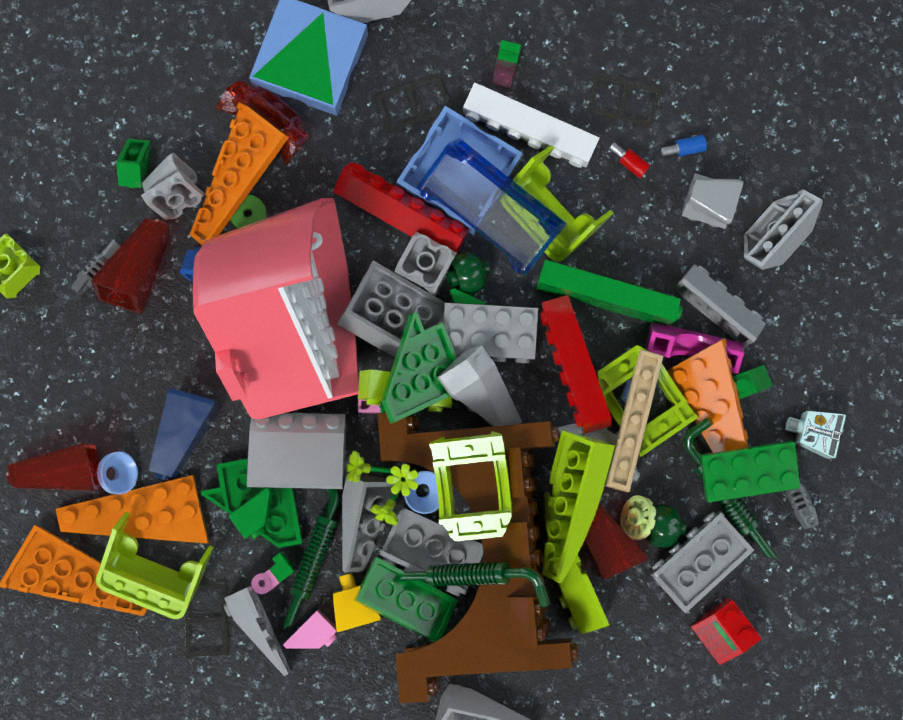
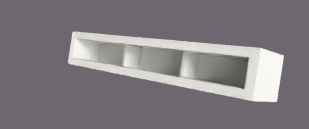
M474 83L463 106V114H466L465 116L469 120L474 122L482 121L486 123L488 128L494 131L500 129L514 140L522 139L527 141V144L535 149H546L552 145L555 149L550 153L551 156L559 159L563 157L569 160V163L575 167H587L599 140V137L477 83Z

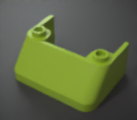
M551 145L530 159L501 193L500 200L503 207L549 258L560 262L593 235L612 216L613 211H608L597 220L588 214H581L576 219L570 215L545 187L550 182L551 173L543 161L555 149Z
M126 511L112 529L96 577L97 586L107 593L171 619L182 618L188 610L200 584L214 547L209 545L199 563L195 561L185 562L179 572L136 555L138 550L137 540L133 536L124 533L130 513Z

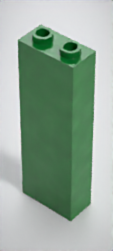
M548 260L544 261L536 286V290L560 297L568 295L569 299L646 322L667 326L675 323L676 319L679 320L683 306H679L680 298Z

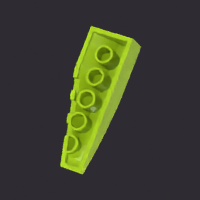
M565 430L561 432L550 475V484H553L552 497H548L551 515L550 521L546 522L549 540L545 543L542 575L558 583L563 582L587 536L603 493L615 445Z

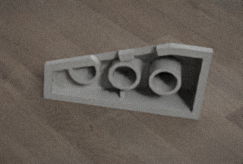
M252 586L224 598L226 603L223 605L227 615L233 617V620L283 676L288 675L291 672L260 598Z
M449 684L441 696L436 720H530L473 689Z

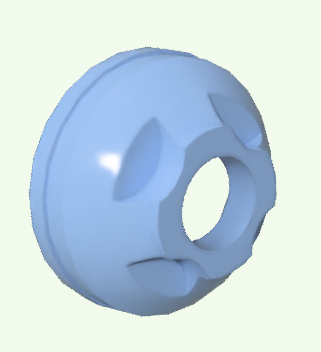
M120 451L112 452L103 457L97 469V477L101 487L111 494H125L129 492L136 484L138 478V469L134 459L129 454ZM109 467L115 470L113 480H109L106 476V471Z
M419 471L417 472L418 477L414 481L418 485L426 484L429 488L428 494L425 497H419L416 494V490L409 488L410 494L404 496V499L413 511L427 514L439 509L435 473Z

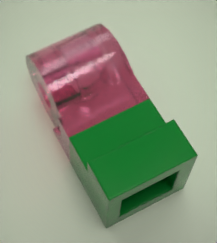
M501 40L492 84L507 88L511 87L521 44Z

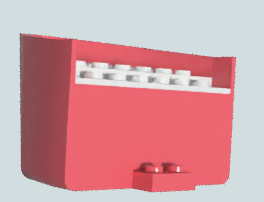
M333 198L315 200L213 237L203 243L194 258L193 310L215 351L216 372L232 401L241 399L251 418L263 419L358 394L359 373L356 335L337 325L352 297L336 204Z

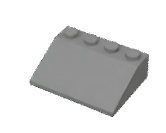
M372 261L337 325L389 355L396 357L409 314L418 313L424 330L442 322L444 324L445 302L379 263Z
M282 413L263 419L251 418L247 487L342 489L347 433L346 415Z

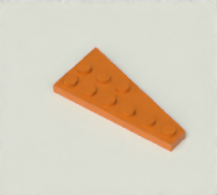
M240 100L237 105L239 109L235 120L232 119L230 124V135L228 140L224 141L212 173L214 176L211 186L207 187L204 195L207 197L203 208L198 210L190 232V236L201 245L206 240L220 235L289 138Z
M726 338L667 370L690 408L698 416L694 420L696 424L707 417L713 420L714 424L702 432L713 453L748 447V436L742 422L743 414L738 391L730 369L732 365L726 352Z
M194 475L130 490L125 494H114L56 509L61 532L110 536L113 527L127 511L130 513L124 533L134 538L209 543Z
M39 525L33 526L0 582L1 588L114 609L140 616H145L149 610L101 590L96 584V577L101 562Z

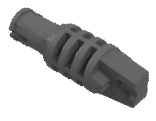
M112 239L100 254L94 255L88 261L89 263L77 274V280L71 288L78 294L83 295L89 288L92 289L96 286L103 275L110 270V263L124 248Z
M800 482L799 489L786 490L785 493L789 497L788 500L794 509L793 512L803 529L818 525L819 521L816 510L811 502L812 500L809 497L806 486Z

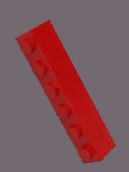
M350 162L341 171L333 190L334 193L412 237L415 232H418L441 245L447 246L456 253L460 250L470 230L460 221L449 218L438 209H433L421 199L412 197L405 193L402 188L391 185L384 181L381 176L370 173L357 163Z
M566 295L542 302V311L539 312L542 326H547L548 331L545 334L548 344H553L555 349L552 352L555 365L560 364L562 372H559L562 385H567L569 392L566 393L569 406H574L576 413L573 414L576 426L582 428L583 434L611 427V415L569 296Z

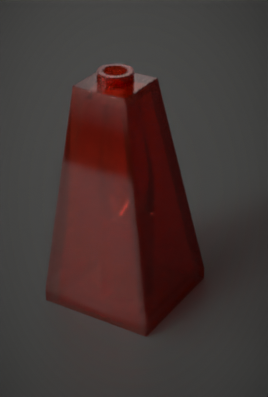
M146 218L97 272L91 282L98 301L140 315L142 314L170 237L169 227L165 222L159 219L152 220Z
M82 443L7 465L6 477L12 488L104 491L97 477L100 461L96 445Z
M599 504L584 540V545L599 577L607 579L648 560V558Z

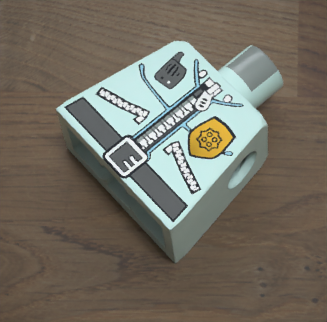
M806 411L802 413L800 420L789 417L785 430L797 433L795 444L822 457L831 459L836 457L846 415Z

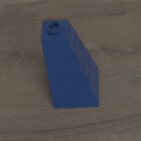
M168 389L149 471L155 472L154 477L168 480L169 477H177L220 411L221 403L176 389Z

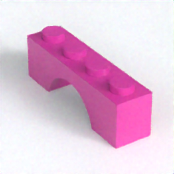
M652 322L646 340V350L667 358L674 355L694 356L724 338ZM726 339V352L732 365L730 368L731 372L738 374L744 356L742 342Z

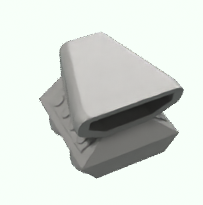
M171 153L142 182L145 193L141 196L151 209L167 220L178 218L186 207L198 205L204 192L195 185L198 181L196 172L175 153Z
M695 173L689 187L682 216L687 217L691 221H701L712 227L726 229L727 225L733 220L743 181L738 179H712Z
M415 232L394 272L417 283L430 294L436 296L446 279V273L457 253L447 246L433 241L426 235Z

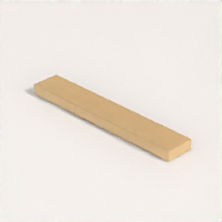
M642 349L639 351L605 483L606 487L627 493L630 492L663 360L662 355Z

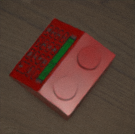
M728 598L690 626L719 665L743 654L762 639L735 602Z

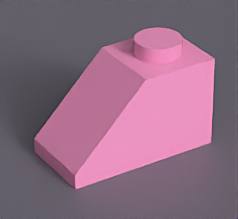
M318 609L283 646L285 648H321L325 644L328 647L337 638L335 635L337 632L336 626Z

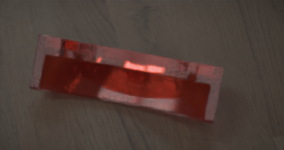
M237 81L227 87L216 109L237 116L239 110L237 105L239 102L250 107L289 137L279 151L283 163L288 165L308 139V133L301 127L303 121L300 116L280 97L260 86L257 89H253L245 82Z

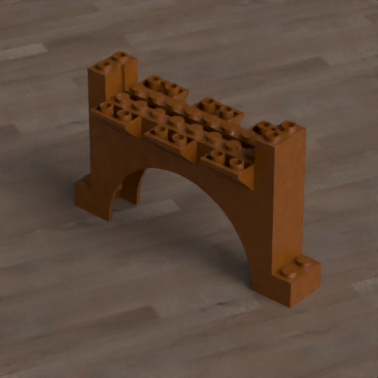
M386 412L377 413L381 461L408 462L433 472V455L429 445L430 442L442 437L453 439L488 435L492 431L502 434L510 482L512 517L503 537L482 539L483 563L507 562L510 568H531L541 576L544 582V577L542 573H539L538 568L544 560V550L539 548L538 540L542 538L541 524H537V519L534 520V516L538 515L537 501L532 499V496H535L534 491H538L537 477H533L532 468H536L535 454H532L529 449L556 447V442L560 440L559 428L549 421L416 433L419 430V420L414 414L397 422L390 423ZM494 461L450 465L452 486L465 499L473 513L499 510ZM511 578L508 584L479 585L471 607L453 630L436 642L405 648V653L396 654L399 703L428 702L431 700L440 687L439 678L435 676L572 668L577 658H579L578 643H574L573 637L545 639L548 633H550V620L545 619V611L548 609V606L540 607L535 587L530 580L526 578Z

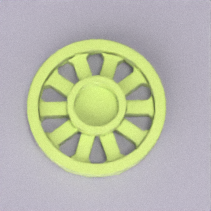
M636 495L629 498L623 506L620 517L623 533L630 539L641 540L646 538L651 533L650 530L654 528L656 509L649 498Z

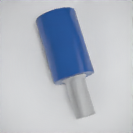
M703 134L676 140L675 145L661 148L663 156L677 153L681 157L704 152L707 150V145Z

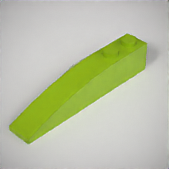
M549 492L543 494L546 542L549 540L546 522L550 521L551 507L548 506V497H551ZM577 554L563 582L558 583L561 592L558 598L563 609L568 608L571 617H568V621L572 630H578L580 634L607 627L609 623L587 573L585 574L584 570L582 571L580 567L582 566L581 560Z

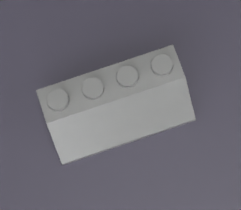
M694 264L673 289L731 338L742 342L743 347L753 343L766 325L762 321L763 317L758 312L750 311L744 306L745 302L740 297L732 296L726 291L727 287L720 281L715 282L711 279L709 272L702 266L697 267Z

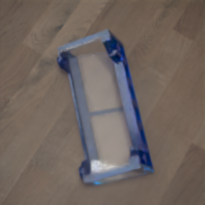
M461 138L446 145L416 187L424 199L427 201L439 200L509 256L511 268L519 274L523 273L525 276L567 225L564 220Z

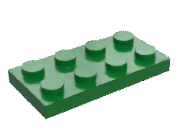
M793 441L700 455L707 502L800 488L796 448Z
M375 557L354 601L432 642L441 639L458 600L433 586H429L423 581H400L405 573L404 571Z

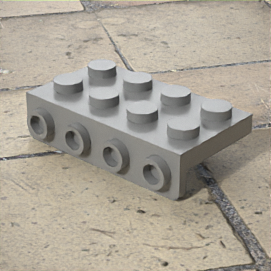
M445 303L444 326L457 358L467 349L482 345L493 361L506 362V358H515L517 363H529V359H535L538 308Z
M401 507L397 516L399 519L398 524L393 525L380 552V555L383 556L382 560L393 566L396 563L405 566L403 570L405 572L426 571L429 565L479 563L483 556V545L474 540L454 541L444 526ZM469 585L447 586L446 591L459 596L460 593L466 594Z
M712 511L703 519L705 523L699 529L697 527L693 528L686 535L688 539L685 542L675 544L668 551L670 555L665 560L661 558L651 567L653 571L649 574L684 613L688 612L754 551L720 511L717 513Z

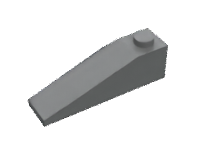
M482 345L464 351L437 377L452 398L464 403L471 412L479 414L490 426L516 425L522 422L495 363Z
M361 474L360 481L353 482L347 481L346 476L342 495L343 571L345 573L364 571L375 548L374 540L379 530L383 531L386 525L383 523L384 519L378 521L375 519L377 514L370 511L374 504L379 506L385 505L387 500L391 499L393 495L391 488L394 485L388 484L386 478Z

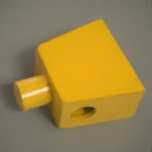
M353 573L340 576L342 590L333 593L337 632L381 620V614L354 601L361 585L356 586Z

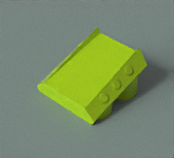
M4 234L0 238V292L8 299L16 298L19 291L36 275H40V266L8 234Z

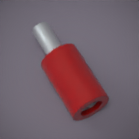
M615 142L609 148L621 157L619 163L638 178H641L651 166L630 148L628 151H625Z

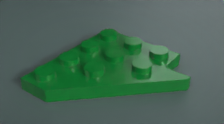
M418 313L409 314L381 400L390 423L397 422L450 397L437 379L457 359L443 322L424 330Z
M248 459L217 464L220 488L201 491V495L227 513L232 514L264 489L270 488L273 493L268 523L263 527L265 532L261 536L278 548L303 543L293 488L247 487Z

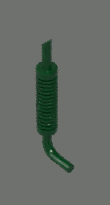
M710 417L705 418L690 428L684 437V447L698 465L694 468V471L697 475L700 474V479L703 478L701 453L696 448L694 439L714 424ZM734 498L719 502L720 505H723L722 508L725 509V512H729L727 515L729 517L732 516L730 519L734 520L733 523L737 524L736 527L739 528L743 536L749 533L765 556L778 558L756 527L760 523L756 518H753L754 515L751 514V510H748V506L745 507L746 504L745 502L742 503V499Z
M324 489L330 494V502L325 515H318L316 520L318 524L314 525L316 529L313 528L315 532L311 533L313 537H310L311 542L308 541L309 546H306L308 550H305L304 553L306 555H303L304 559L301 560L303 564L299 565L301 568H298L299 573H296L298 577L294 578L296 582L293 581L294 586H291L289 592L294 595L282 630L294 624L302 600H309L311 592L309 591L313 590L311 586L314 587L315 584L313 582H316L315 577H318L316 573H319L318 568L321 569L320 564L323 563L321 559L324 560L325 558L323 557V555H326L324 551L328 550L326 546L330 545L328 542H331V539L329 538H332L333 535L331 533H334L333 528L335 529L338 523L333 520L340 501L338 489Z
M507 562L429 565L426 571L405 572L400 581H427L429 586L508 584L511 578H526L535 587L540 607H546L550 604L544 582L536 571L526 567L510 568Z

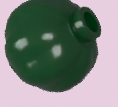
M462 252L455 256L446 273V278L451 288L455 287V289L463 293L473 295L484 287L487 274H490V268L487 261L482 262L476 254Z
M669 505L653 506L656 509V516H654V520H656L655 525L650 530L651 533L646 537V540L655 547H671L677 543L680 535H684L686 530L685 521H681L679 512Z

